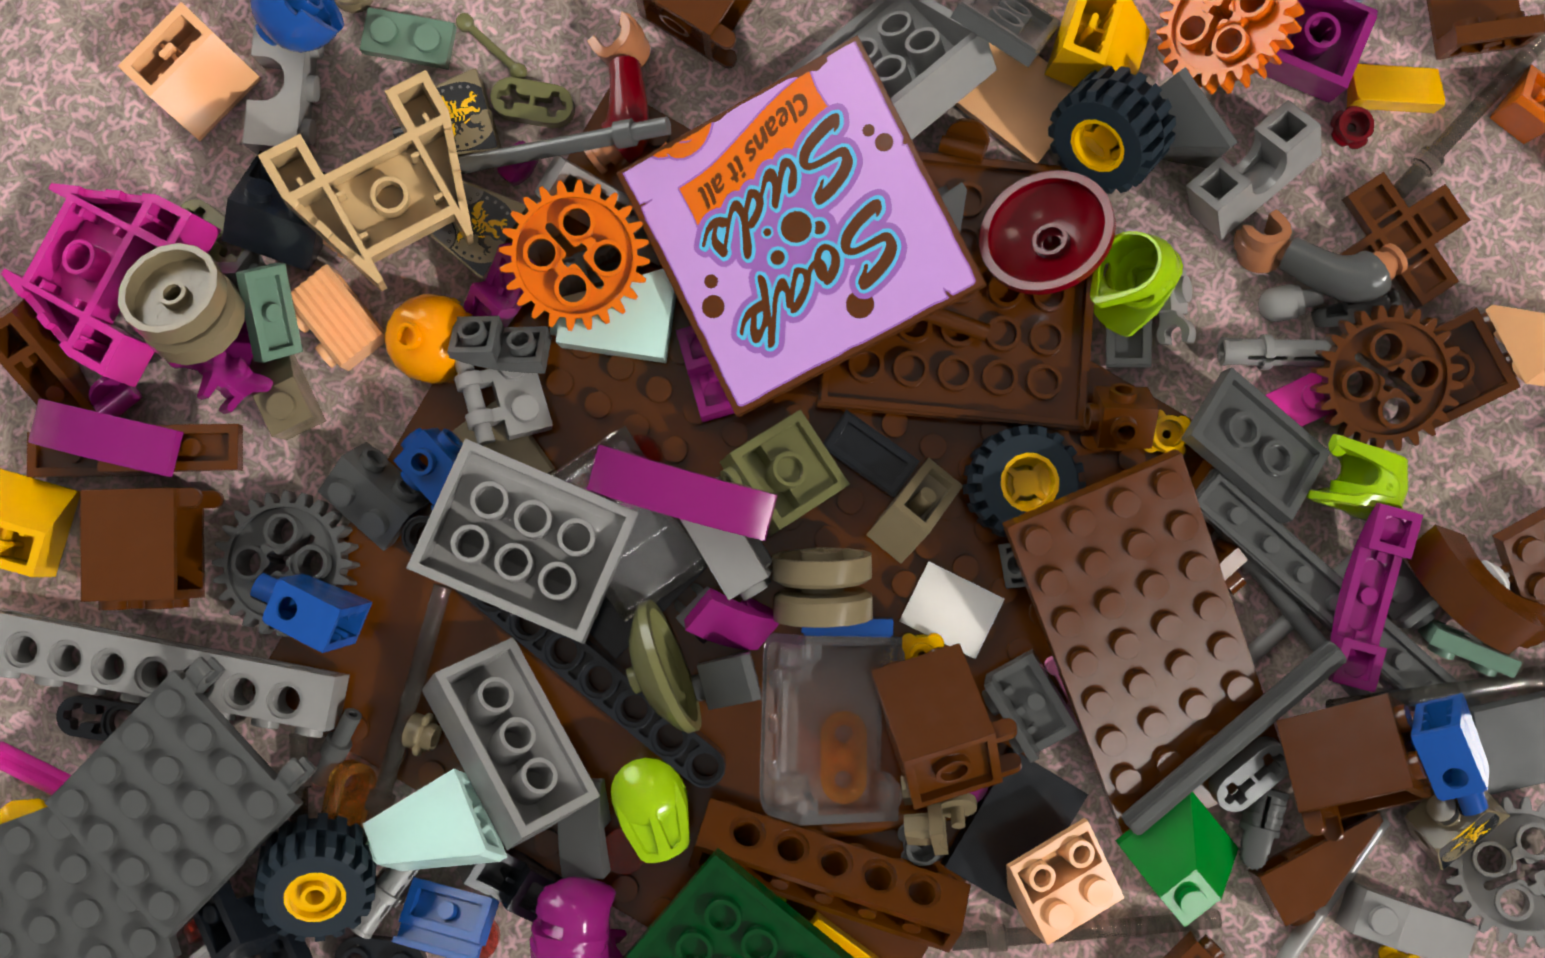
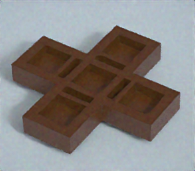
M1382 172L1341 199L1366 236L1341 252L1340 255H1355L1360 251L1373 253L1389 243L1399 247L1407 258L1408 268L1402 274L1395 275V278L1415 308L1424 306L1460 282L1435 246L1436 243L1471 221L1446 184L1408 207L1385 172Z

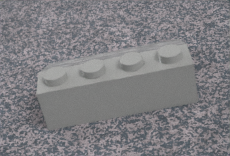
M876 0L776 81L858 35L911 139H914L997 69L989 42L950 18L954 11L935 0Z
M465 439L406 568L585 644L639 513Z

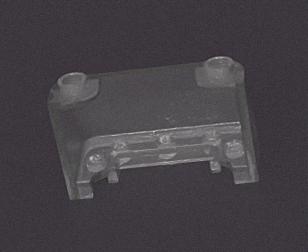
M772 633L768 636L763 652L760 800L766 814L801 826L898 821L902 791L892 774L881 771L882 714L871 670L881 668L892 661L905 660L902 637L812 635L804 633Z

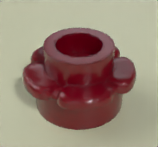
M1349 106L1345 111L1339 110L1333 115L1330 126L1333 128L1331 137L1341 147L1349 146L1350 149H1359L1367 144V138L1374 132L1373 116L1368 110L1358 106ZM1349 124L1354 125V132L1348 130Z

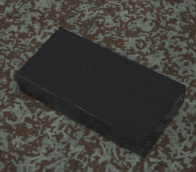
M848 410L844 412L823 442L830 455L892 498H895L920 462Z

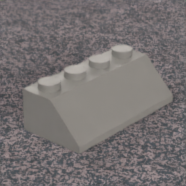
M513 637L435 672L423 687L422 692L506 850L545 831L600 797L599 792Z

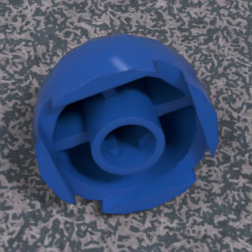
M250 0L252 15L257 23L255 28L260 37L272 46L278 44L289 51L303 53L318 50L333 40L344 27L342 14L334 0Z

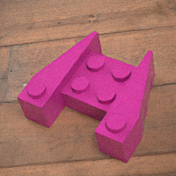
M51 183L48 189L66 198L64 204L24 276L5 268L1 275L17 295L24 298L38 314L36 318L44 328L51 330L61 342L59 346L68 357L104 377L136 387L155 351L145 341L113 324L120 312L118 306L119 287L127 270L141 256L154 250L155 246L182 243L197 246L206 253H209L221 229L156 194L142 193V195L126 194L120 190L106 189L105 191L84 189L80 186Z

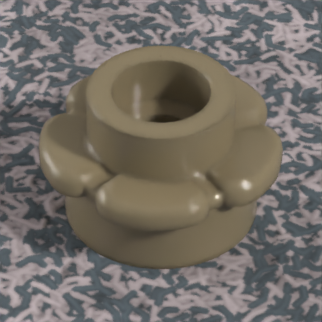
M414 713L407 721L403 730V747L411 749L414 756H420L427 750L433 751L442 733L441 726L437 724V718L432 713H427L426 715Z

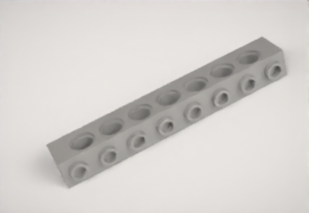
M8 609L0 610V677L17 679L23 673L35 676V684L62 687L63 682L78 684L77 691L81 693L105 695L106 690L121 692L120 700L142 703L161 684L157 678V668L160 663L166 667L168 675L173 670H182L186 674L188 668L198 658L203 657L208 661L211 657H214L224 667L225 672L211 685L209 692H204L203 694L227 720H235L236 715L252 718L251 725L256 727L278 729L279 723L296 726L295 734L307 737H322L323 732L336 729L342 717L350 674ZM32 640H34L37 645V654L35 658L31 656L29 651V646ZM75 647L79 650L81 656L78 667L72 662V652ZM118 655L124 662V670L121 676L116 673L114 668V661ZM247 679L254 684L256 690L255 697L251 702L243 695V684ZM290 687L294 688L300 697L299 706L296 710L291 709L286 702V693Z

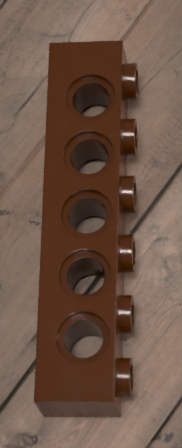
M710 798L688 866L700 869L713 852L719 848L777 896L948 953L962 934L971 884L959 881L949 873H935L914 866L912 862L904 858H890L872 852L862 844H848L830 838L822 831L816 829L806 830L785 823L783 819L774 815H761L743 809L739 804L732 801H718ZM735 839H745L752 846H743L739 844ZM779 853H787L791 855L795 861L785 860L780 856ZM823 867L832 868L838 876L828 874ZM866 881L876 883L881 890L871 888ZM910 895L920 898L924 905L913 901Z

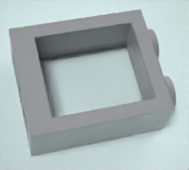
M680 519L728 600L740 594L745 601L768 587L767 584L771 582L769 576L772 573V558L761 540Z

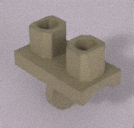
M901 775L904 805H912L903 776ZM971 793L927 806L928 813L904 815V833L907 845H932L935 856L949 854L946 817L951 818L952 828H964L965 817L972 815L977 810V799Z

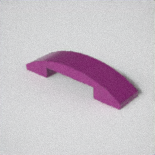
M39 399L28 442L81 457L172 477L183 432Z
M600 444L587 490L641 508L763 541L766 540L778 496L777 494L735 482H727Z
M1376 503L1356 542L1344 575L1330 641L1340 648L1347 660L1328 677L1329 681L1375 693L1387 648L1379 646L1401 562L1403 558L1412 559L1423 519L1422 514L1381 503Z

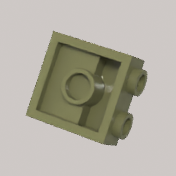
M801 409L730 452L719 462L723 467V470L720 471L721 480L735 482L778 495L767 533L768 537H771L850 485Z

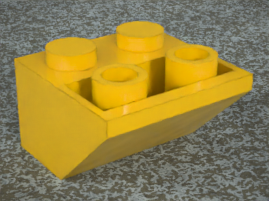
M1069 0L1044 75L1076 87L1092 71L1096 70L1099 72L1106 66H1112L1115 72L1120 66L1128 67L1131 74L1136 75L1142 62L1150 30L1132 0Z
M0 468V568L29 577H56L80 499V491Z

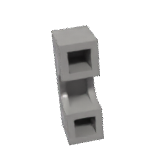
M254 19L251 56L263 68L283 70L284 84L281 91L271 99L246 100L242 144L255 154H258L259 151L265 152L301 134L309 148V145L313 146L315 144L317 136L316 121L311 119L313 102H318L321 94V82L319 76L316 75L317 59H322L324 56L325 45L318 50L303 53L289 51L278 44L272 46L265 42L257 33L255 28L257 23Z
M1289 100L1254 128V143L1248 154L1237 165L1232 167L1219 157L1186 185L1190 215L1221 240L1322 155L1321 124Z

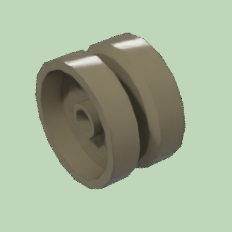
M175 243L159 246L146 253L127 270L119 287L118 306L125 321L144 338L145 342L158 355L171 363L192 365L206 362L223 353L238 337L245 321V303L238 289L223 274L213 258L194 245Z
M817 547L788 550L773 554L772 580L782 586L789 587L780 590L773 596V620L782 625L808 628L852 626L872 620V593L858 586L872 579V553L852 548Z

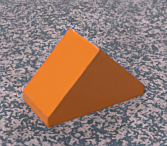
M1532 64L1526 69L1489 117L1523 144L1545 133V74Z

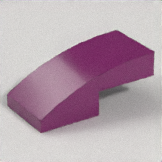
M512 243L500 244L499 247L510 246ZM498 247L486 280L472 283L463 308L466 313H471L472 316H500L503 326L508 327L522 307L518 306L517 302L524 292L521 288L507 290L506 286L516 277L514 273L500 271L501 266L512 262L511 256L500 253Z
M692 326L676 330L702 423L735 414Z
M709 588L684 619L685 631L723 646L743 650H758L779 625V623L773 620V609L752 598L745 601L742 600L741 602L734 599L728 600L726 595L712 588Z

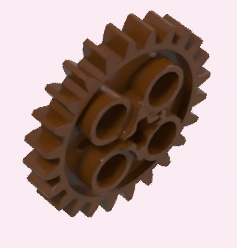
M1373 305L1371 318L1365 311H1354L1355 325L1347 320L1338 321L1342 335L1326 333L1324 337L1332 347L1329 351L1316 350L1315 352L1318 357L1325 360L1324 366L1314 367L1310 370V372L1322 376V382L1311 386L1310 390L1323 393L1325 397L1315 404V408L1331 410L1324 423L1329 426L1341 423L1337 435L1348 438L1354 434L1353 440L1365 444L1369 441L1370 445L1382 449L1387 442L1389 448L1395 451H1401L1403 438L1408 444L1419 445V431L1430 436L1436 435L1431 422L1438 420L1448 423L1449 418L1442 409L1445 405H1459L1457 400L1449 396L1450 390L1464 388L1463 383L1452 380V374L1463 370L1464 365L1451 363L1450 358L1457 354L1460 348L1443 345L1451 335V332L1439 330L1433 333L1438 319L1427 317L1420 322L1421 310L1412 308L1404 316L1403 305H1391L1388 314L1383 305ZM1382 335H1386L1391 343L1390 350L1387 355L1379 358L1375 351V344ZM1360 353L1375 368L1388 370V377L1400 386L1415 393L1418 396V401L1413 403L1400 389L1384 385L1386 380L1378 373L1357 362L1355 355ZM1422 361L1426 368V375L1420 383L1415 384L1411 377L1412 369L1418 362ZM1358 371L1363 379L1362 386L1357 393L1351 395L1347 390V380L1351 374ZM1394 398L1398 404V411L1392 419L1387 421L1383 416V407L1389 399Z

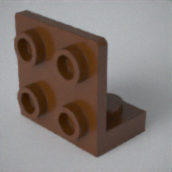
M1427 0L1436 60L1523 48L1545 33L1544 14L1525 16V11L1520 10L1519 0Z

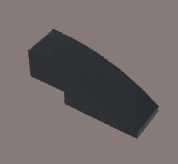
M504 844L503 847L507 854V858L493 863L461 865L456 868L463 884L502 902L507 911L530 922H533L538 917L536 914L537 898L544 887L563 879L552 870L515 848L506 850Z

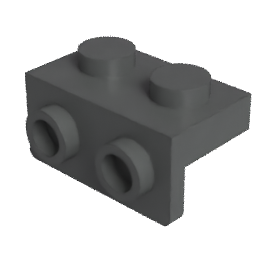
M367 442L343 454L318 490L327 501L383 551L396 542L406 522L425 509L430 503L421 491H416L406 484L401 477V471L389 462L380 450Z
M1033 649L986 674L984 682L986 690L982 691L983 699L994 716L1001 714L1003 719L1010 718L1016 722L1017 735L1008 741L1017 754L1024 752L1030 763L1039 759L1041 750L1079 731L1077 720Z

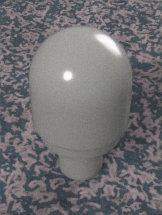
M1286 284L1265 290L1259 298L1258 309L1260 314L1268 321L1281 322L1297 319L1305 314V308L1323 305L1324 299L1323 294L1315 289L1302 290L1299 284Z

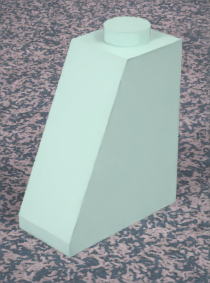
M664 269L643 274L646 278L645 283L632 282L630 287L638 295V298L633 300L623 296L620 299L626 311L624 314L617 312L612 307L608 309L610 323L605 324L598 315L592 316L591 330H587L582 318L576 319L573 330L568 331L566 318L559 317L557 323L550 327V334L556 336V343L561 348L667 363L677 295ZM586 291L562 298L569 302H577L585 296Z
M452 769L363 823L368 838L366 845H369L373 861L377 865L398 871L493 863L507 858L501 839L466 773L456 769Z

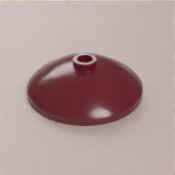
M1061 170L1045 171L1030 175L1008 187L989 207L983 219L979 235L982 259L992 276L1011 290L1032 295L1052 294L1066 290L1089 277L1107 257L1115 237V213L1104 190L1096 182L1084 175ZM1060 245L1056 249L1048 251L1051 246Z

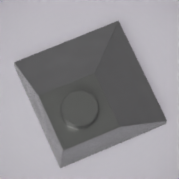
M1186 67L1160 86L1162 89L1159 93L1163 99L1168 98L1172 105L1168 113L1176 118V126L1172 129L1176 133L1175 139L1169 147L1170 150L1162 160L1207 168L1238 143Z

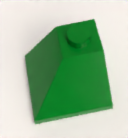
M1193 792L1142 835H1136L1129 829L1115 840L1155 893L1184 927L1188 926L1222 899L1239 850L1237 845Z

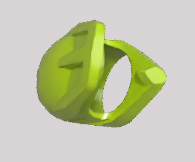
M1126 231L1115 235L1107 257L1093 272L1090 299L1095 304L1094 314L1107 329L1120 336L1129 337L1135 334L1158 314L1174 291L1183 272V263L1180 255L1166 240L1155 235L1139 231ZM1108 263V270L1104 277V267Z
M1333 434L1328 446L1329 451L1340 461V474L1337 479L1330 480V487L1317 490L1310 489L1306 498L1341 510L1352 517L1367 521L1376 503L1403 509L1408 492V459L1388 450Z
M658 758L637 759L624 765L613 780L611 799L622 831L638 857L645 863H658L681 854L689 847L690 831L687 790L680 775L664 760Z

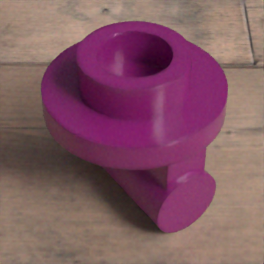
M104 376L95 381L89 390V399L96 412L117 417L143 398L136 387Z

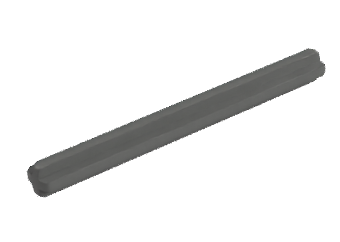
M1331 641L1322 644L1122 814L1125 824L1136 835H1142L1276 722V720L1340 668L1347 660L1344 653Z

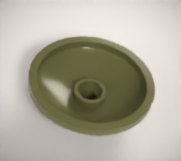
M651 599L641 602L633 615L629 636V652L632 666L626 668V674L630 686L635 694L642 692L652 709L675 728L686 733L698 731L701 728L702 722L700 706L680 645L658 605Z

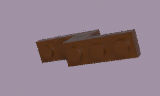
M156 425L183 432L174 472L243 471V425ZM27 432L26 477L163 476L35 445L28 442L30 432Z

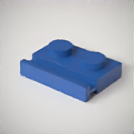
M413 877L398 921L401 922L397 936H393L392 942L445 958H479L482 946H486L500 901L484 895Z

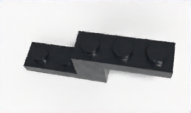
M230 880L193 916L211 958H246L256 954H260L261 958H313L305 941L294 940L295 935L290 933L284 937L276 933L277 925L268 927L262 921L263 913H258L256 910V897H254V894L237 899Z

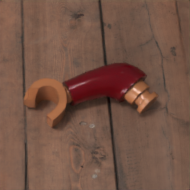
M622 10L618 22L621 32L619 37L610 46L605 47L595 35L587 40L591 49L609 67V109L606 121L601 124L602 128L612 127V122L632 118L634 122L650 119L641 69L650 56V45L639 23L630 14L624 13ZM648 139L638 141V145L618 149L613 145L584 152L601 174H604L608 171L606 165L610 162L616 165L624 158L630 164L641 156L648 143Z

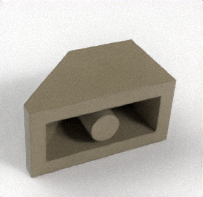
M295 354L264 363L256 362L252 359L249 365L252 372L266 376L273 381V385L268 392H252V397L272 437L289 440L326 422Z
M928 457L866 535L902 564L931 532L963 485Z

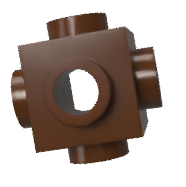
M1127 383L1095 386L1092 403H1087L1084 410L1085 429L1091 431L1098 448H1105L1111 451H1123L1126 448L1152 449L1159 407L1148 387H1134Z

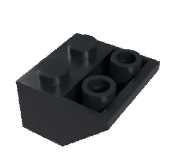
M259 151L227 199L222 241L310 271L323 248V238L288 208L259 159L258 155L263 153Z

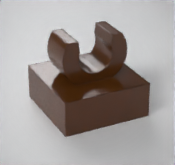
M1217 538L1212 543L1230 594L1234 595L1247 584L1237 569L1247 562L1248 559L1239 547Z

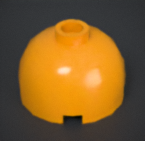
M423 294L408 298L394 310L387 323L385 332L387 353L396 368L411 379L436 384L454 381V377L457 376L455 360L449 358L447 353L452 329L457 321V317L472 316V314L466 313L463 306L459 304L461 302L453 297Z

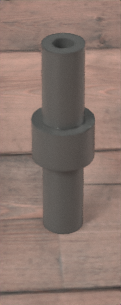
M354 708L345 709L335 731L327 734L320 748L321 758L316 766L317 770L311 776V781L315 785L320 787L327 786L337 765L343 763L353 745L351 738L362 718L358 710Z

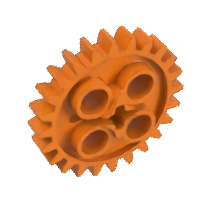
M1168 0L1173 9L1162 12L1159 15L1167 26L1156 30V34L1164 41L1157 48L1165 57L1163 63L1173 75L1186 67L1200 88L1203 87L1209 94L1213 95L1219 85L1229 94L1232 93L1234 83L1238 80L1245 88H1249L1251 82L1250 75L1255 72L1265 79L1267 77L1265 65L1268 62L1275 65L1282 64L1277 52L1280 49H1293L1294 45L1287 38V35L1301 32L1302 28L1294 18L1304 14L1305 10L1298 0ZM1238 45H1240L1235 51L1232 52V50H1233L1235 47H1237Z
M562 180L558 181L557 194L553 196L543 186L539 187L542 201L536 204L525 196L523 200L528 209L526 215L515 211L510 213L512 218L519 224L517 229L503 228L502 230L504 235L513 240L512 245L499 247V252L511 256L512 262L501 266L500 271L514 273L516 277L506 286L507 290L521 288L524 293L519 298L517 305L523 306L532 301L535 307L531 317L536 319L544 311L550 313V327L557 323L559 317L566 318L568 331L573 330L576 319L582 318L587 330H591L592 316L598 315L605 324L610 323L607 310L612 307L617 312L624 314L626 311L620 299L625 296L636 300L638 295L630 287L631 283L646 282V278L636 272L637 266L650 264V259L637 255V250L649 244V241L646 239H635L634 233L643 226L642 221L628 224L626 218L630 214L632 206H626L618 211L614 207L618 194L614 192L606 200L601 199V185L598 183L590 194L584 193L582 180H577L574 192H567ZM572 211H581L590 220L589 230L581 236L570 235L563 227L565 216ZM548 223L553 224L573 248L576 249L582 245L586 249L583 259L603 281L604 286L601 289L593 285L578 265L571 264L569 267L564 265L563 261L567 257L566 252L547 232L545 227ZM547 241L553 245L556 254L551 264L540 267L530 261L528 252L533 243ZM602 246L614 247L620 254L621 261L619 267L610 272L600 270L594 262L595 252ZM567 276H577L586 285L585 296L577 302L566 301L559 293L560 283Z

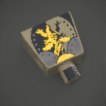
M476 68L435 86L450 113L458 156L502 148L485 84ZM400 125L392 127L394 139L404 134Z
M463 181L474 243L469 246L467 245L455 222L429 235L479 279L485 281L499 245L513 242L512 239L502 233L503 228L517 229L519 225L510 213L515 211L526 215L528 209L521 202Z
M1484 791V795L1489 807L1484 812L1476 815H1461L1454 799L1441 801L1437 799L1434 793L1428 800L1420 802L1405 816L1409 835L1441 871L1510 817L1487 791Z

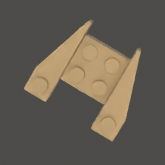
M426 70L385 90L388 106L404 134L325 175L322 173L301 134L258 155L288 208L380 291L387 289V286L374 263L440 228L455 222L467 245L469 246L474 243L450 113Z

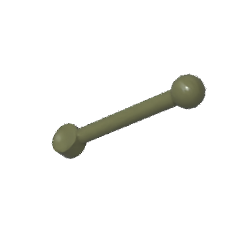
M468 13L458 15L456 25L460 31L469 32L510 69L512 77L521 79L526 77L527 68L525 65L515 63L474 25L475 23L471 15Z

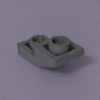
M500 316L457 317V321L453 326L447 353L451 359L478 367L519 373H545L552 337L548 326L504 327Z
M591 778L600 794L599 798L558 822V846L562 878L578 876L604 879L611 871L604 830L611 822L605 778Z

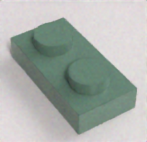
M368 7L359 50L364 55L449 70L457 27L452 22Z
M273 263L235 272L239 292L245 303V321L254 361L264 363L303 352L285 263Z
M1433 619L1418 629L1421 636L1429 643L1427 646L1428 650L1448 660H1453L1455 655L1470 660V667L1487 676L1495 677L1497 672L1515 678L1522 665V662L1513 653L1508 655L1483 643L1471 633L1439 620Z

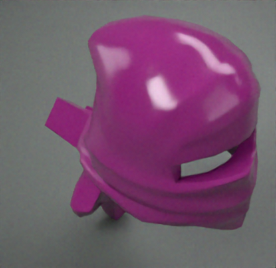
M244 321L238 337L223 353L214 358L192 365H181L167 361L174 369L187 368L198 371L203 375L197 394L198 399L204 400L209 398L215 389L220 391L221 395L226 398L219 408V411L223 414L231 413L252 392H268L273 385L272 379L254 373L249 368L253 354L246 321Z
M578 876L566 877L545 886L537 898L536 914L538 917L531 925L532 934L529 939L530 957L622 958L623 956L616 947V944L620 943L627 936V933L622 929H610L609 925L610 909L616 895L615 889L601 881Z

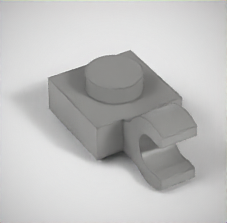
M1183 270L1174 291L1158 312L1160 323L1157 330V339L1162 345H1172L1171 334L1176 327L1181 329L1182 342L1194 343L1196 338L1194 325L1184 317V315L1188 314L1187 302H1190L1192 299V284L1190 278L1186 275V270Z

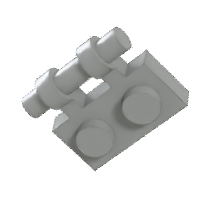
M455 360L457 376L454 377L457 391L463 392L468 409V414L465 415L468 429L474 431L477 444L485 446L494 443L496 440L492 427L501 424L504 425L508 441L552 430L553 423L538 373L508 372L488 368L479 371L475 370L474 365ZM492 386L498 405L497 408H486L481 392L482 388Z

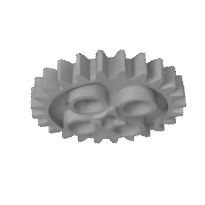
M1509 797L1502 798L1501 807L1510 817L1448 866L1455 868L1457 875L1446 878L1445 883L1459 885L1461 891L1456 893L1451 900L1455 903L1467 901L1469 907L1462 916L1465 919H1471L1479 915L1482 919L1479 923L1478 931L1481 933H1485L1492 926L1497 927L1496 941L1503 943L1510 933H1514L1517 947L1524 948L1527 936H1532L1537 947L1545 948V867L1529 873L1528 876L1531 882L1528 884L1522 879H1513L1492 890L1484 888L1485 882L1517 870L1515 861L1518 859L1522 864H1533L1545 859V847L1540 853L1533 855L1527 852L1521 844V836L1528 828L1537 829L1543 834L1545 839V801L1534 811L1532 810L1529 797H1522L1519 809H1515ZM1485 846H1492L1501 854L1502 865L1495 872H1486L1478 864V853ZM1509 889L1518 890L1524 897L1525 907L1518 915H1508L1501 907V896Z

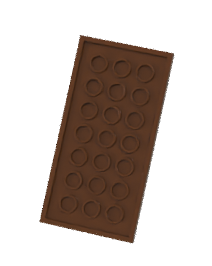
M1176 449L1002 523L1120 835H1123L1130 829L1122 819V814L1264 694L1183 455ZM1274 723L1258 736L1273 737L1280 742ZM1269 753L1262 758L1266 766L1274 761ZM1211 776L1193 791L1207 809L1218 804L1209 792L1208 783ZM1233 782L1226 787L1231 795L1238 791Z

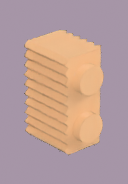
M330 265L322 266L320 270L315 271L312 276L308 277L306 281L302 282L291 292L298 328L304 333L309 330L313 332L320 341L315 349L331 368L338 364L339 367L350 371L385 343V330L339 272Z

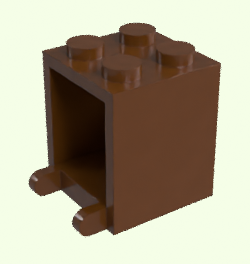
M636 0L639 15L724 68L729 69L736 65L737 55L731 49L736 43V36L733 30L753 0Z
M197 488L80 490L81 602L98 601V610L100 611L141 608L173 609L190 607L191 598H205L204 509L221 507L224 503L223 494L213 490L200 491Z
M960 643L948 647H937L926 654L904 661H892L881 668L871 670L882 718L914 810L1002 783V777L1018 773L1021 770L1022 762L1020 756L1016 753L999 756L997 743L1013 739L1017 735V724L1010 718H1004L991 723Z
M1386 693L1276 720L1298 812L1302 814L1305 829L1309 834L1314 836L1323 834L1326 839L1337 842L1344 836L1341 818L1428 800L1434 795L1431 783L1411 739L1415 711L1411 712L1410 707Z

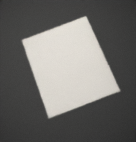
M928 561L899 622L926 635L938 633L942 636L944 644L948 646L960 643L963 653L976 659L1005 599Z

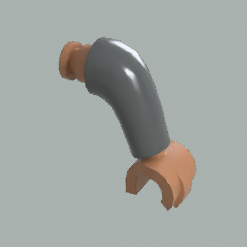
M1277 209L1268 215L1264 229L1266 235L1258 232L1252 225H1242L1241 230H1236L1233 239L1237 259L1240 265L1248 271L1268 273L1276 270L1280 265L1279 268L1318 292L1339 301L1354 304L1373 301L1382 297L1391 289V280L1394 279L1395 275L1402 274L1408 268L1407 258L1403 251L1391 243L1384 245L1379 251L1373 253L1360 251L1355 255H1340L1318 247L1299 237L1290 241L1292 234L1291 224Z

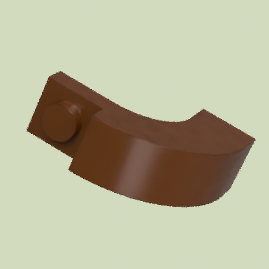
M1435 524L1416 541L1412 559H1406L1428 593L1465 630L1483 643L1508 655L1519 646L1528 649L1545 641V605L1524 599L1501 584L1480 561L1464 534Z

